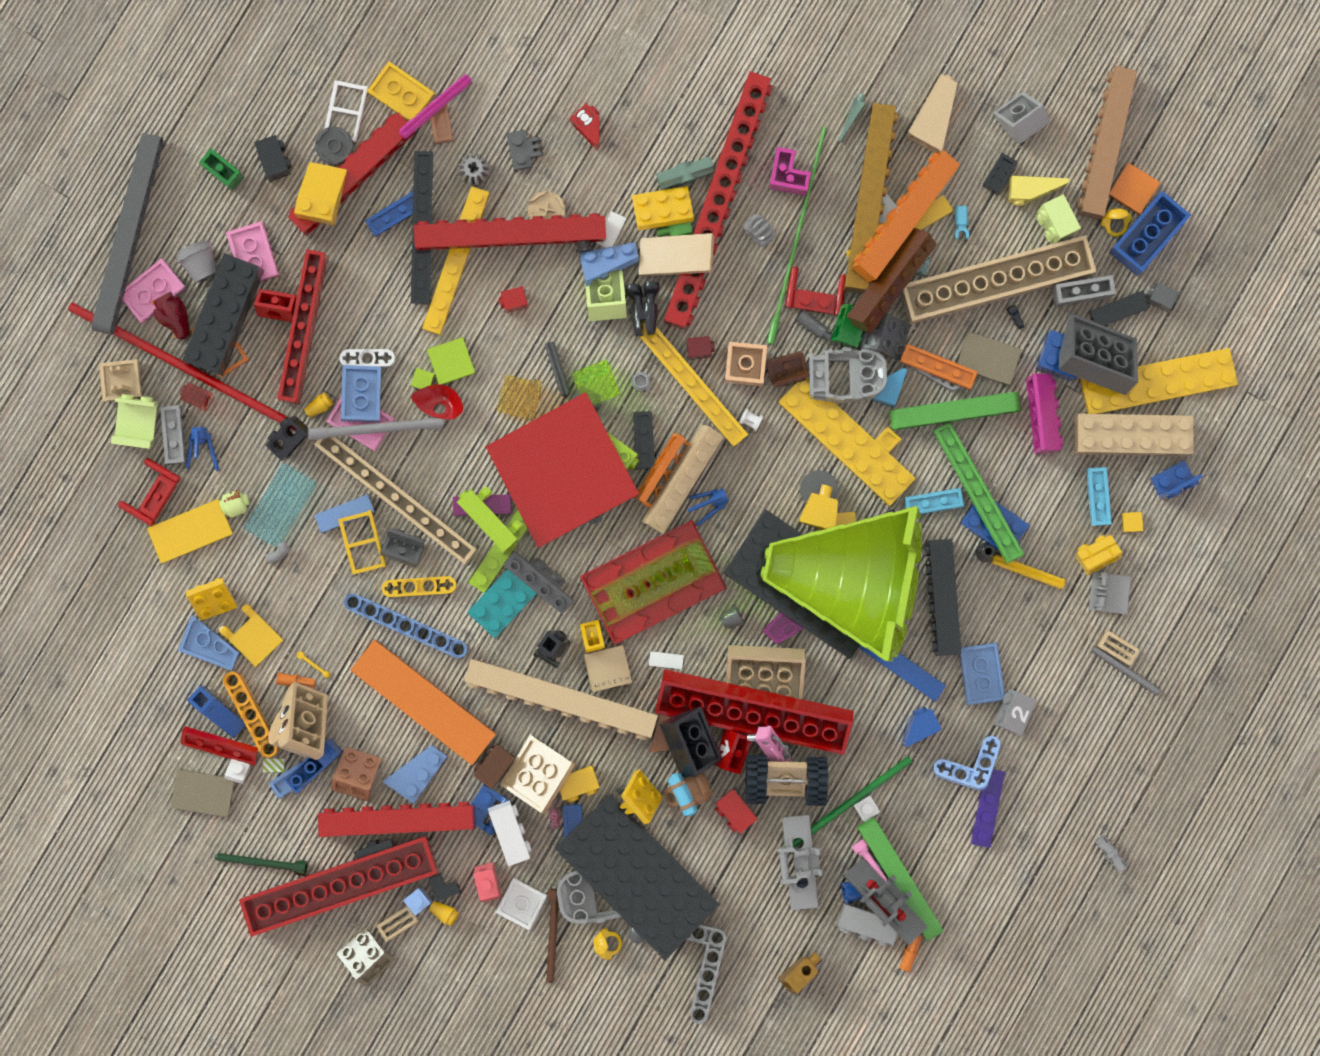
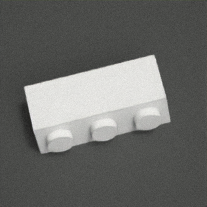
M509 800L488 808L507 865L511 866L530 859L529 852L532 850L528 840L524 842L522 835L525 834L522 822L519 824L516 817L519 814L516 805L512 806Z

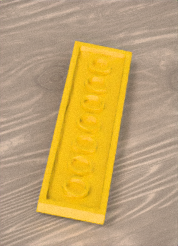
M1230 348L1138 366V383L1126 395L1080 379L1087 414H1101L1238 385Z
M808 377L802 382H796L778 401L791 416L889 507L916 479L836 403L810 399V379Z

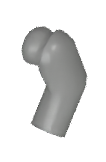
M287 542L278 543L277 547L279 550L265 555L268 564L283 559L289 553L290 547H288Z

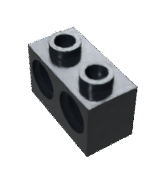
M296 415L290 418L286 417L279 424L281 428L278 431H273L267 438L269 441L265 446L281 461L289 458L308 436V427ZM291 425L296 428L295 435L290 431ZM279 439L284 442V448L278 445Z

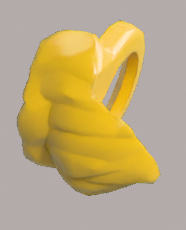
M1110 209L1102 218L1101 226L1105 227L1109 235L1118 237L1127 231L1128 224L1132 222V217L1124 209ZM1122 218L1124 221L1123 230L1118 233L1112 232L1110 229L1111 219Z
M607 927L599 931L593 941L594 951L605 960H611L612 956L617 954L622 947V940L619 934L610 932ZM609 936H614L618 940V946L614 951H607L608 945L605 939Z

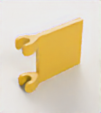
M245 604L241 609L250 619L235 634L227 626H222L219 632L256 667L283 639L249 604Z

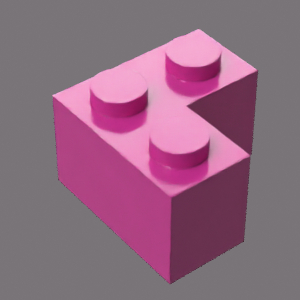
M777 147L769 189L806 196L811 172L792 169L796 150Z

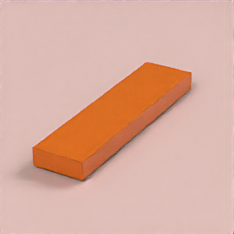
M906 344L899 361L968 390L972 389L978 371L910 344Z

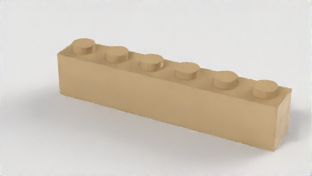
M700 426L642 519V523L656 532L664 534L722 441L723 435L709 426Z

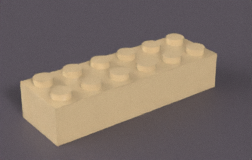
M1077 414L1074 416V454L1190 456L1193 454V416Z

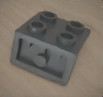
M886 313L871 334L864 332L860 348L879 351L900 361L910 325Z

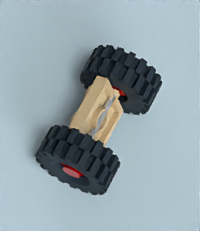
M747 755L745 775L746 804H766L767 796L805 797V802L808 806H826L828 797L827 757H807L806 762L768 761L767 765V755Z

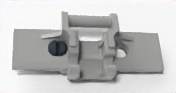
M809 814L782 817L785 846L777 848V853L780 855L782 875L780 883L789 884L791 910L818 908L815 875L823 876V869L820 868L819 862L821 848L812 847ZM795 838L803 839L804 843L801 848L793 846ZM787 852H793L794 876H789Z

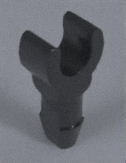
M1016 305L1006 308L1007 313L1019 330L1024 328V323Z

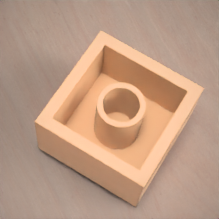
M729 342L724 383L762 387L764 383L767 345Z

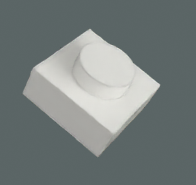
M231 759L224 775L225 779L243 784L250 769V764Z
M870 795L853 805L863 822L880 812Z

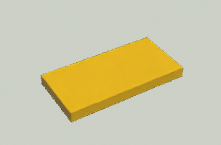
M220 499L147 528L161 564L234 535L226 515L222 512Z

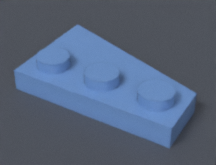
M431 745L385 779L383 783L415 804L448 756Z

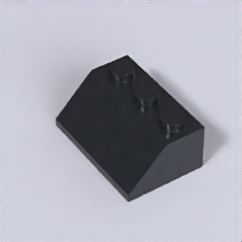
M701 706L672 716L660 724L678 771L683 777H696L722 760Z

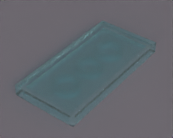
M283 463L243 528L277 548L278 543L285 536L317 482Z

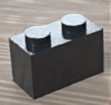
M276 135L254 142L265 175L270 182L291 175L290 168H292L289 157L285 158L283 153L286 148L282 139L279 140Z

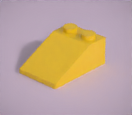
M309 162L294 210L297 218L335 226L347 170Z

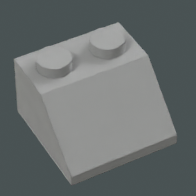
M1023 91L993 112L994 117L1009 137L1019 144L1050 123L1044 105Z

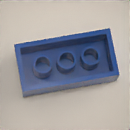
M1161 191L1111 248L1109 253L1136 276H1139L1189 219L1191 214L1165 192Z

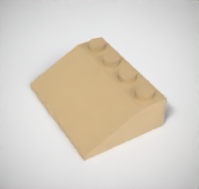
M728 645L726 683L803 699L806 663L805 649Z

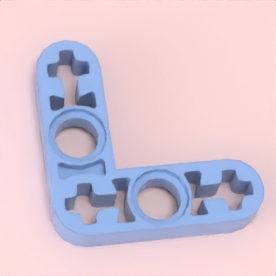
M988 736L984 739L974 769L940 759L934 764L935 775L979 791L984 790L988 786L1000 751L999 739L995 736ZM992 741L995 742L996 747L992 748L991 755L987 754V744H990ZM982 759H989L991 765L988 768H983L980 765ZM945 765V768L950 771L951 767H954L952 777L949 776V771L944 770L943 773H940L937 767ZM959 770H963L967 774L962 780L955 776ZM981 771L984 773V783H980V785H977L976 780L974 779H979Z

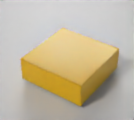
M887 426L875 441L889 453L901 441V438Z
M1142 512L1121 513L1123 532L1143 531Z

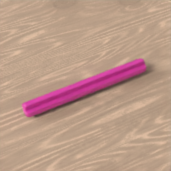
M466 74L459 78L400 128L399 134L404 139L408 138L471 84V78Z

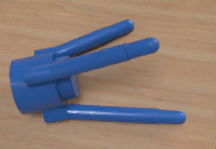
M204 427L191 428L186 468H190L193 445L195 444L194 458L198 459L199 445H203L207 441L215 470L218 472L219 466L211 442V433H207V428Z
M723 488L689 496V499L709 496L710 499L689 508L688 512L711 503L714 507L717 506L697 522L696 526H700L719 510L725 508L724 504L728 503L729 500Z

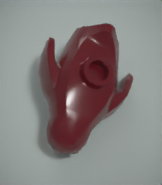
M168 292L151 302L156 307L153 312L156 320L162 326L171 330L174 333V338L185 340L189 337L190 328L187 310L180 297L175 298L172 292Z

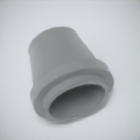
M201 240L177 252L178 256L175 259L184 267L195 283L203 281L217 272V266L211 249L213 246L210 241Z

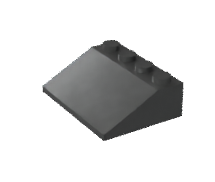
M1071 313L1068 317L1059 352V370L1126 395L1138 383L1137 339Z

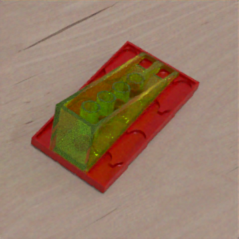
M693 520L580 576L614 645L727 589Z

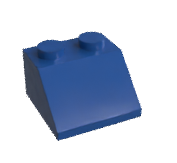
M922 706L912 711L914 715L909 717L901 741L903 746L908 747L942 730L932 708Z

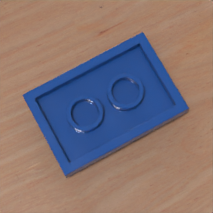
M995 501L1018 542L1030 525ZM972 505L960 524L998 550L976 508Z

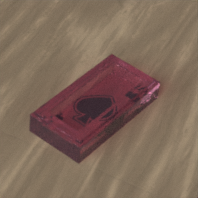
M551 807L549 809L550 828L558 829L560 826L559 809Z

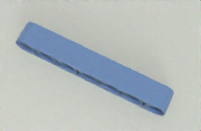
M349 594L344 600V605L348 610L448 655L463 658L468 654L469 649L465 642L360 595ZM353 597H356L359 601L358 606L352 608L349 604ZM370 605L376 607V613L373 616H369L367 613V608ZM387 613H392L394 616V620L390 624H387L384 620ZM404 621H409L411 623V629L409 631L405 632L402 629V623ZM426 628L429 631V636L426 639H421L419 632ZM440 636L446 638L447 642L444 647L437 645V639ZM457 644H461L464 647V652L461 655H457L454 652Z

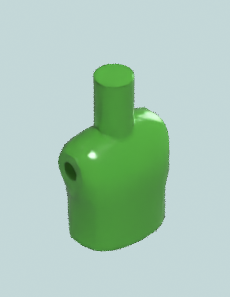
M690 222L657 229L658 237L668 234L669 236L693 235Z

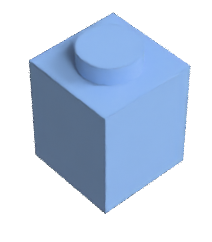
M421 886L403 900L415 916L433 902Z

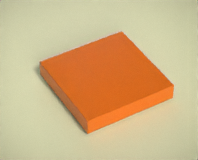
M1128 162L1111 188L1109 197L1140 215L1161 182Z

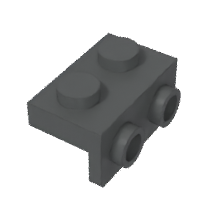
M389 528L386 540L380 551V556L416 568L424 551L425 540L417 535L404 533L400 529Z

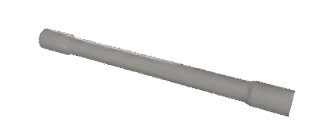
M433 417L422 420L330 428H308V439H326L328 437L417 429H439L444 427L443 419Z

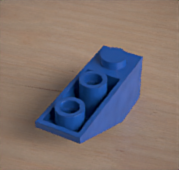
M199 686L187 699L201 714L232 738H235L246 726L244 721L205 686Z
M332 738L325 740L324 755L318 760L307 757L284 781L298 794L343 754L342 749Z

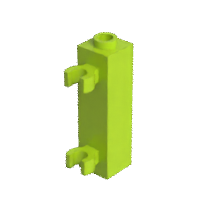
M487 486L478 495L471 489L469 491L465 490L458 497L457 503L491 540L507 554L520 542L515 534L524 525L518 519L509 528L503 524L483 502L493 494Z

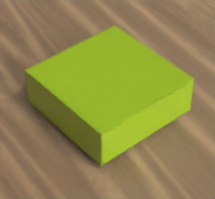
M416 368L410 386L417 389L430 386L435 374Z

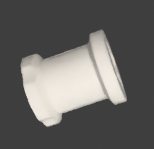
M746 408L739 424H745L752 427L753 431H757L763 416H757Z

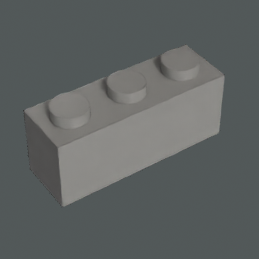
M1113 275L1056 284L1052 288L1055 307L1107 299L1116 294Z
M843 902L836 924L840 927L841 932L850 935L851 932L859 934V938L868 941L870 938L877 940V944L888 947V944L894 945L897 937V932L889 924L884 927L882 925L883 922L874 912Z

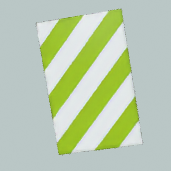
M263 759V772H284V759Z

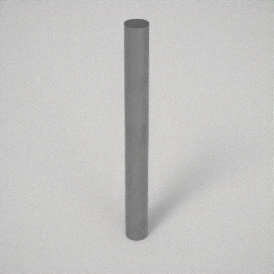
M1095 646L1092 653L1153 694L1157 695L1160 688L1099 647Z

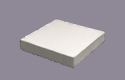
M513 877L495 913L530 930L547 895Z

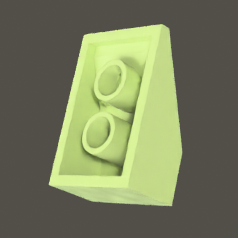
M614 270L608 273L607 277L595 279L592 281V284L586 286L589 321L627 318L622 270Z

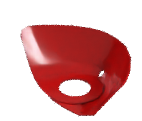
M442 384L426 386L411 396L412 401L422 412L435 418L451 420L457 418L463 412V404L459 395L454 389ZM442 404L446 410L444 413L437 414L434 412V407Z

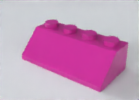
M1032 374L1026 379L1034 454L1058 452L1063 447L1062 436H1059L1058 428H1061V421L1056 413V409L1059 407L1058 399L1054 396L1056 381L1052 379V374Z

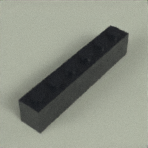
M953 539L929 540L927 545H924L925 556H928L929 564H926V575H930L927 591L928 595H931L932 602H929V613L933 614L930 629L931 633H934L935 641H932V651L936 652V656L962 654Z

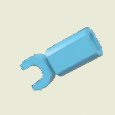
M956 206L955 227H957V230L955 231L954 238L958 240L959 233L963 232L965 240L969 238V231L966 228L968 226V206Z

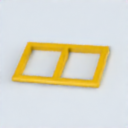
M372 510L338 519L352 574L386 567L384 557L380 556L382 548ZM369 515L374 538L349 544L343 522ZM376 541L381 563L356 570L350 548Z

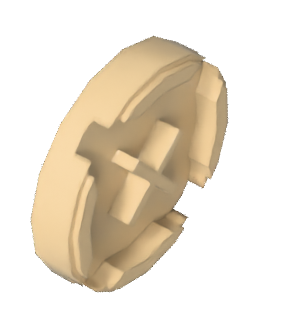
M542 191L535 194L528 205L529 218L543 216L544 219H551L553 215H562L564 218L565 205L563 199L554 192Z

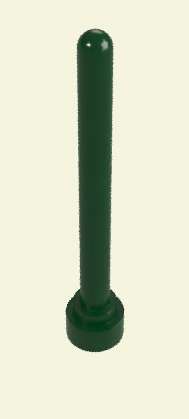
M217 853L214 856L217 861L291 870L299 876H306L308 861L305 860L291 863Z

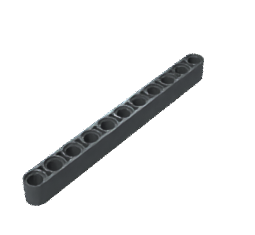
M146 133L141 135L95 309L92 331L113 335L163 148V137Z

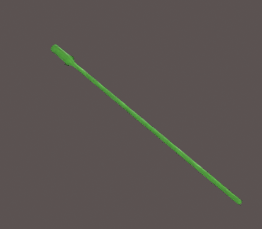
M823 127L820 142L818 145L809 181L808 191L805 197L801 217L799 220L776 315L773 318V320H771L772 323L767 339V344L774 345L776 334L780 324L779 315L791 267L793 264L811 188L813 185L827 129L826 127Z

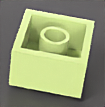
M1064 194L1044 203L1036 212V219L1040 225H1043L1046 231L1045 237L1052 244L1073 237L1081 229Z

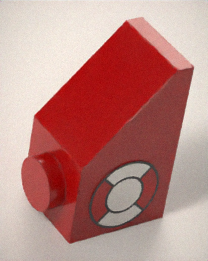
M586 103L570 118V123L597 150L600 137V117L598 116L600 113L593 105L590 107Z

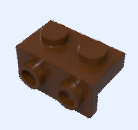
M802 350L766 360L770 382L773 387H784L789 382H802L807 377H810Z

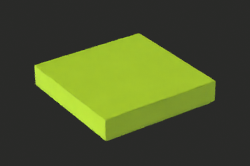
M463 337L427 349L438 384L444 385L476 374Z

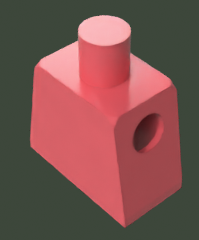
M494 862L475 866L474 878L480 901L484 903L502 898Z

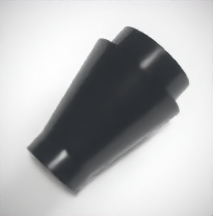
M982 543L976 549V556L982 562L991 561L995 555L994 548L988 543ZM985 549L990 550L989 555L985 553Z

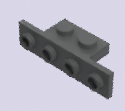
M514 551L504 564L508 570L562 615L574 601L573 598L561 589L566 581L562 579L559 573L551 570L545 561L536 557L529 563L518 552Z

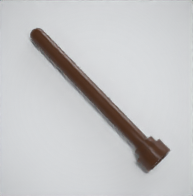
M548 889L547 897L551 902L546 980L548 983H553L559 904L557 889Z

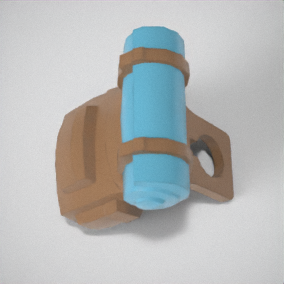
M703 772L696 777H683L681 773L672 774L667 780L670 788L663 790L671 808L680 806L679 809L684 816L694 815L698 810L696 805L707 801L709 796L712 795L709 782ZM670 793L675 795V802L670 798Z

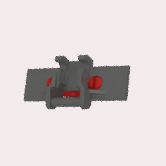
M863 858L843 875L863 896L860 901L865 903L883 922L882 925L885 927L889 924L908 945L928 927L905 903L912 894L909 891L903 894L894 885L893 882L897 879L894 875L885 882Z

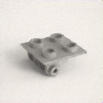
M1106 572L1092 573L1089 610L1127 614L1131 576L1108 574Z

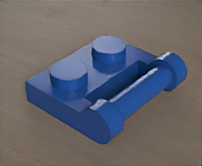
M483 784L471 805H475L476 826L493 836L495 829L492 820L488 825L483 822L489 813L488 808L493 807L496 800L504 803L509 801V799Z

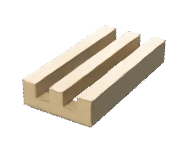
M1108 630L1105 631L1104 636L1097 645V647L1129 667L1140 652V649ZM1108 636L1131 649L1134 653L1131 654L1107 639ZM1104 643L1108 644L1109 646L1128 656L1130 660H1127L1119 654L1115 653L1114 651L1110 650L1109 648L1104 646Z
M406 906L376 925L385 942H388L420 920ZM405 911L409 912V914H407L406 916H404L384 930L382 929V926L392 921ZM412 917L413 920L393 934L386 935L387 932Z

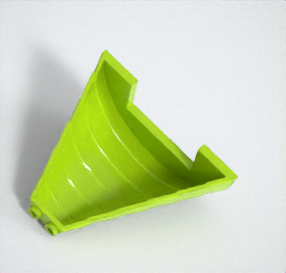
M913 506L897 512H888L850 524H841L825 530L814 531L798 537L770 543L769 548H766L765 551L766 564L765 567H762L761 578H763L764 582L781 593L786 594L802 607H806L819 618L827 621L884 661L892 662L893 658L898 656L907 634L905 620H911L916 598L919 573L915 565L920 563L922 552V524L916 520L921 517L919 508Z

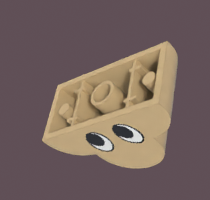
M293 682L285 694L281 710L271 725L268 738L269 744L305 758L320 759L324 755L328 695Z

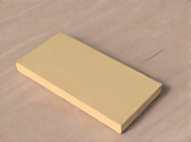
M709 233L641 238L638 275L643 277L712 272L714 235Z

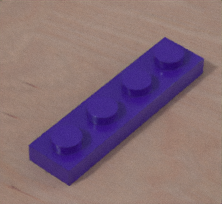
M993 769L988 786L980 791L971 844L991 847L1005 771Z

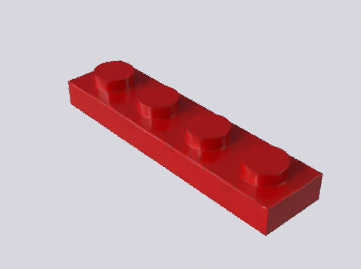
M184 726L182 730L181 745L248 763L252 766H255L257 762L258 747Z

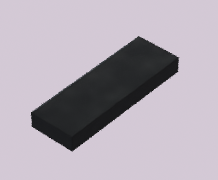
M1142 290L1091 310L1089 313L1093 322L1106 326L1145 311L1150 306Z
M652 411L633 412L635 453L639 455L637 459L640 460L636 470L651 469L655 463Z

